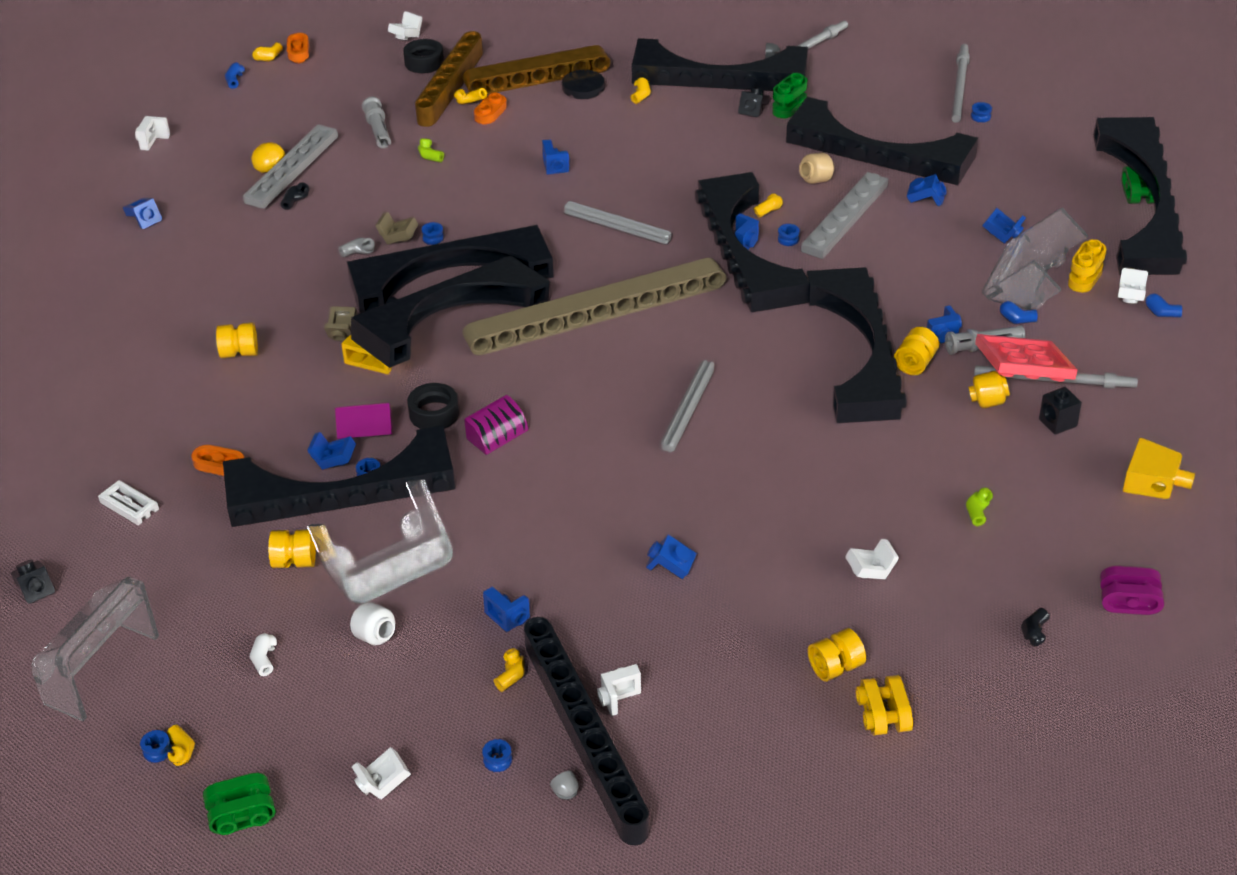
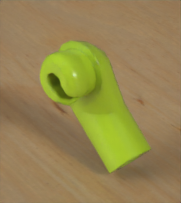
M421 138L420 145H418L421 157L442 163L444 152L432 149V141L430 139Z
M985 487L980 488L979 492H975L966 501V509L974 526H981L986 522L983 510L990 504L989 501L993 499V493Z

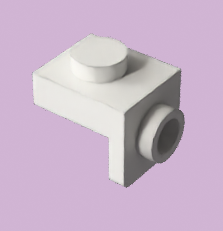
M404 12L402 23H389L388 32L396 34L395 38L407 40L408 37H419L422 16L411 12Z
M144 117L135 131V137L139 142L140 150H149L156 138L168 139L170 137L166 118Z
M1124 267L1121 273L1118 297L1123 298V302L1133 304L1138 303V300L1144 301L1148 272L1146 270Z
M881 539L874 551L850 548L845 556L852 567V571L857 577L885 580L898 561V555L887 539Z
M637 664L601 674V688L597 689L601 705L608 707L611 716L618 714L617 700L641 693V673Z
M391 747L367 768L358 762L352 766L357 775L355 783L365 794L371 792L379 799H383L411 775L398 752Z

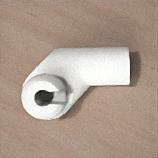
M267 633L256 637L250 653V659L261 676H267L273 671V666L267 657V652L273 651L275 649L274 646L277 645L275 636L268 635Z

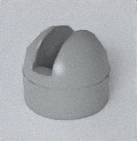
M572 771L562 772L550 782L553 792L560 799H572L578 792V780Z

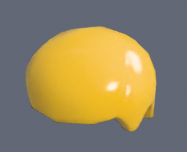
M265 142L255 148L251 161L254 169L264 173L273 168L286 153L280 145L273 142Z

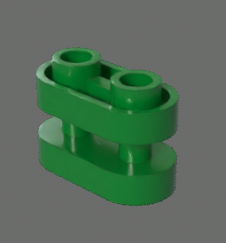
M792 73L773 88V99L775 101L772 105V114L775 117L782 119L792 117L807 98L805 91L807 90L808 80L801 73Z
M1124 166L1121 181L1127 203L1139 204L1141 196L1145 197L1147 203H1154L1152 194L1143 179L1129 166Z
M251 773L209 785L203 791L204 805L208 811L209 829L216 834L229 835L235 831L253 826H262L268 823L276 812L273 799L270 796L271 790L268 778L261 773Z

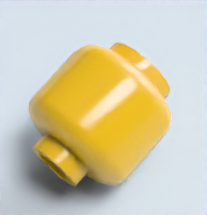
M997 371L975 375L973 377V386L968 387L972 402L977 401L982 409L1002 405L1006 402V396H1010L1006 377L1001 376Z

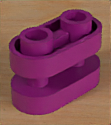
M1111 566L1105 568L1100 573L1102 605L1107 611L1152 615L1163 609L1164 597L1161 590V575L1157 570L1142 567Z

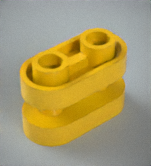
M1096 239L1085 241L1073 256L1068 279V286L1073 291L1084 293L1092 290L1102 275L1103 261L1107 248L1101 241Z
M900 675L886 676L885 686L878 687L875 678L862 679L860 686L855 688L858 705H863L865 710L863 711L865 729L871 730L873 736L887 734L888 724L894 723L897 732L912 731V711ZM882 699H887L890 711H885Z

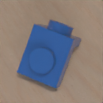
M936 174L925 178L920 177L910 183L907 198L910 203L932 196L937 206L943 205L946 187L943 182L939 181Z
M996 208L982 226L1005 244L1010 237L1016 239L1023 231L1024 227L1021 224L1026 217L1022 215L1015 223Z
M739 213L736 216L735 237L746 249H749L758 241L759 220Z
M950 305L945 306L944 316L927 321V328L935 333L939 344L945 343L947 332L959 333V328L962 327L960 315L955 313Z
M318 432L312 438L308 447V453L322 470L334 466H343L349 463L356 443L351 436L328 442L322 433Z
M668 534L660 543L655 541L647 553L650 559L646 568L651 571L659 563L683 579L689 573L697 553Z

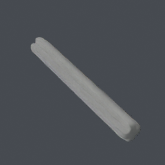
M568 201L564 206L565 214L664 245L671 241L672 233L665 229L573 201Z
M703 360L700 363L661 440V449L663 451L671 453L675 450L714 372V363L712 361Z

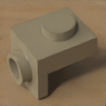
M389 212L383 213L376 223V228L387 245L398 241H408L413 237V233L418 226L414 217L394 222Z
M330 306L329 321L324 325L328 338L335 341H344L351 335V317L357 315L356 307Z

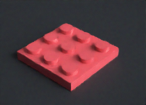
M977 334L975 344L1002 376L1013 377L1014 374L1024 375L1030 379L1049 377L1059 382H1063L1065 379H1076L1077 368L1052 341Z

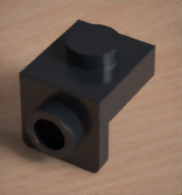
M751 88V91H742L738 113L759 117L762 104H768L770 96L763 94L764 90Z
M33 560L24 561L16 566L17 570L10 572L14 583L20 587L26 602L29 604L55 592L45 566L38 560L35 562Z

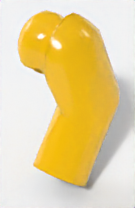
M638 78L634 82V86H637V91L631 95V100L633 103L638 104L651 94L647 79Z
M173 725L167 730L169 739L175 744V746L171 747L173 752H168V759L174 765L182 766L190 761L195 742L179 725Z

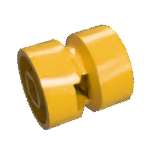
M254 322L242 323L238 325L237 329L232 324L217 325L216 340L220 358L236 357L238 352L242 356H256L258 354L257 331Z
M925 327L912 328L894 354L897 367L909 375L921 374L939 348V340L935 333Z
M313 529L296 530L294 534H290L288 530H272L270 532L269 561L272 568H289L291 563H294L297 568L314 567L316 540Z
M845 628L832 634L830 639L823 638L808 646L807 653L811 667L815 674L825 682L842 675L844 670L851 671L864 665L866 662L864 646L859 636L850 628Z

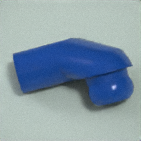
M232 63L224 75L231 89L237 88L239 85L236 75L242 76V71L245 72L244 66L239 65V63Z
M1155 293L1148 295L1146 298V306L1155 316L1181 318L1182 305L1168 304L1160 295Z
M1006 301L1000 306L1001 314L1013 324L1037 322L1038 314L1036 309L1022 310L1011 301Z

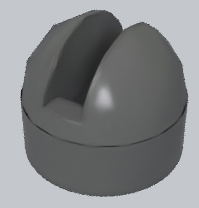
M766 43L765 58L777 54L780 51L779 46L774 43Z

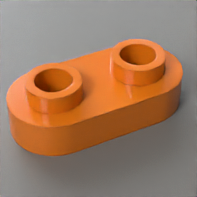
M294 33L287 38L288 59L294 63H302L309 57V40L305 33Z
M496 92L489 94L474 109L475 121L479 124L493 123L506 110V97Z
M202 445L192 452L191 457L195 469L224 476L223 461L244 458V455L240 451L214 445Z

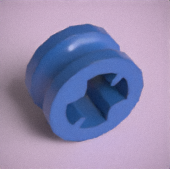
M977 102L972 105V120L982 123L991 119L992 106L990 104Z
M431 222L421 228L422 238L426 244L434 245L443 241V226L441 224Z
M794 224L781 225L778 228V242L784 246L796 245L799 242V227Z
M365 458L360 460L355 468L357 476L381 466L378 460Z
M150 731L140 740L143 756L149 762H161L168 758V752H172L169 737L164 731ZM159 744L158 748L153 749V745Z
M494 739L484 745L482 751L483 763L489 771L501 772L510 767L512 755L509 743L501 739ZM498 753L499 756L501 753L503 754L500 758H496V755L492 758V755Z

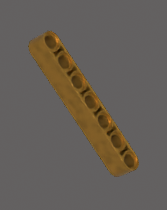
M469 31L462 35L415 101L418 125L429 127L438 121L453 99L454 93L464 83L463 74L465 71L474 68L482 57V38L479 32Z
M593 45L471 68L463 74V81L468 92L484 88L487 94L559 81L566 74L576 70H592L601 73L609 68L610 59L601 46Z

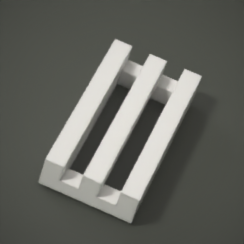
M120 480L98 495L101 504L138 526L142 523L141 518L147 519L151 516L150 511L156 512L159 510L156 501ZM118 490L119 492H121V493H123V494H125V495L122 496L121 494H119V493H117V492H115V491ZM132 499L135 500L136 502L140 503V504L143 505L144 507H141V506L137 505L136 503L132 502Z

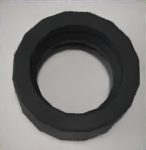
M417 39L409 42L403 48L405 67L414 73L423 74L437 71L444 62L443 46L436 40Z
M423 384L411 391L407 398L409 419L419 429L442 425L445 429L456 422L459 416L457 393L446 384ZM434 402L447 405L436 411L420 409L423 405Z

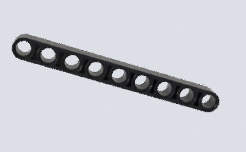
M533 617L527 620L524 625L526 652L619 837L628 845L635 846L644 843L649 835L648 808L551 623L543 617Z

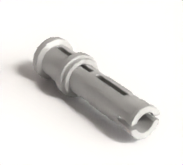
M368 97L362 102V109L366 113V121L372 127L377 146L387 148L388 144H391V139L384 123L385 113L381 109L382 104L377 97Z
M1020 325L979 332L975 329H968L962 333L950 331L945 335V346L950 355H955L957 351L965 350L976 352L979 349L975 344L977 334L1025 338V330Z

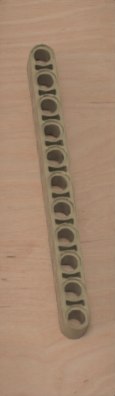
M704 258L471 322L464 327L462 335L473 354L484 355L716 290L726 282V274L713 258Z

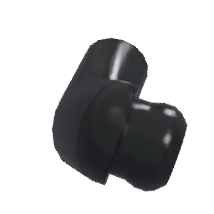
M300 182L297 186L288 188L280 203L281 207L289 210L294 202L305 199L310 190L308 184Z
M1038 608L1021 625L1024 638L1029 640L1030 644L1034 647L1039 646L1046 640L1045 634L1041 632V626L1049 620L1050 616L1044 608Z

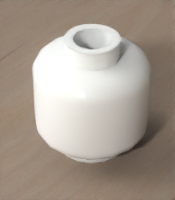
M365 602L354 611L351 617V632L356 638L371 645H381L392 637L395 631V617L390 610L373 602Z

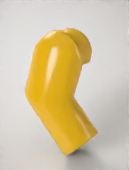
M278 42L274 43L271 47L260 46L252 52V56L256 61H272L283 50V47Z
M484 88L465 93L463 89H459L454 93V97L457 99V103L463 105L485 99L487 92Z
M770 194L767 200L753 208L757 217L761 218L770 211L780 209L783 203L782 198L777 194Z
M511 648L504 653L503 658L506 661L505 671L493 680L496 688L501 692L524 676L525 660L516 648Z

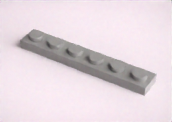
M317 125L243 195L244 203L264 209L338 137L337 129Z
M867 172L801 244V252L823 259L888 187V178Z

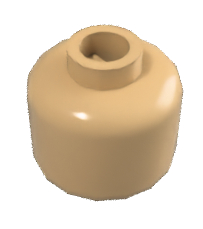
M823 152L807 154L799 165L800 175L809 184L827 182L831 179L834 172V164L831 157Z

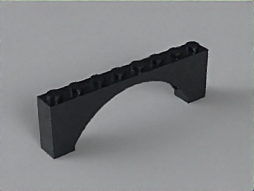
M638 38L631 65L632 84L638 78H645L648 80L649 85L740 90L757 88L764 91H773L777 84L792 73H801L806 77L808 47L786 46V49L759 61L737 65H714L680 57L663 47L659 43V39Z
M808 96L788 121L786 131V143L922 177L936 174L939 181L959 185L976 158L978 137L957 132L954 136L924 143H892L871 139L857 134L839 123L829 111L828 101Z
M1154 117L1097 118L1093 132L1096 151H1103L1133 169L1148 186L1155 205V214L1150 222L1131 238L1120 240L1116 255L1119 275H1121L1124 267L1146 270L1148 275H1180L1182 265L1187 262V251L1183 250L1182 247L1183 233L1178 229L1179 215L1174 211L1175 197L1170 193L1171 179L1167 178V161L1163 160L1164 147L1159 142L1160 128L1156 127Z
M753 172L698 180V190H695L696 203L701 205L702 216L707 218L709 231H713L715 244L720 246L722 259H726L729 274H733L735 287L737 289L740 288L742 302L744 304L747 303L750 312L754 313L809 303L810 283L802 268H788L760 258L746 249L737 240L732 231L736 222V216L739 213L743 214L752 205L759 204V183Z
M538 225L347 262L349 281L359 313L386 304L387 300L393 297L405 285L428 273L457 266H484L510 255L546 279L554 278L553 258Z
M510 255L351 317V339L391 368L411 359L410 334L428 316L450 307L466 304L499 303L529 307L548 301L550 281Z
M867 267L807 271L806 277L810 283L809 306L821 307L849 321L864 335L872 350L870 359L859 373L842 385L834 386L832 406L836 423L901 420L902 408H906V394L901 392V377L896 375V359L891 358V341H887V326L882 324V309L878 308L877 292L873 293L874 280L873 277H869Z
M442 425L417 429V435L411 443L392 460L368 473L340 481L305 482L287 479L260 468L251 461V457L223 461L226 502L231 527L455 490L453 466L444 427Z

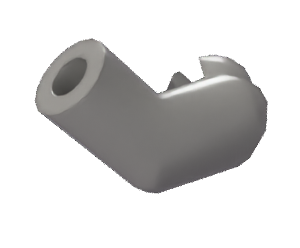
M356 238L339 246L338 251L343 258L353 253L370 254L375 249V243L371 238Z

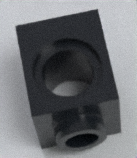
M1067 387L1046 393L1042 397L1039 420L1054 435L1075 428L1078 425L1082 402Z

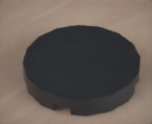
M592 70L572 71L562 79L563 92L567 96L569 94L573 95L576 99L594 98L599 95L600 91L603 92L605 88L604 77Z

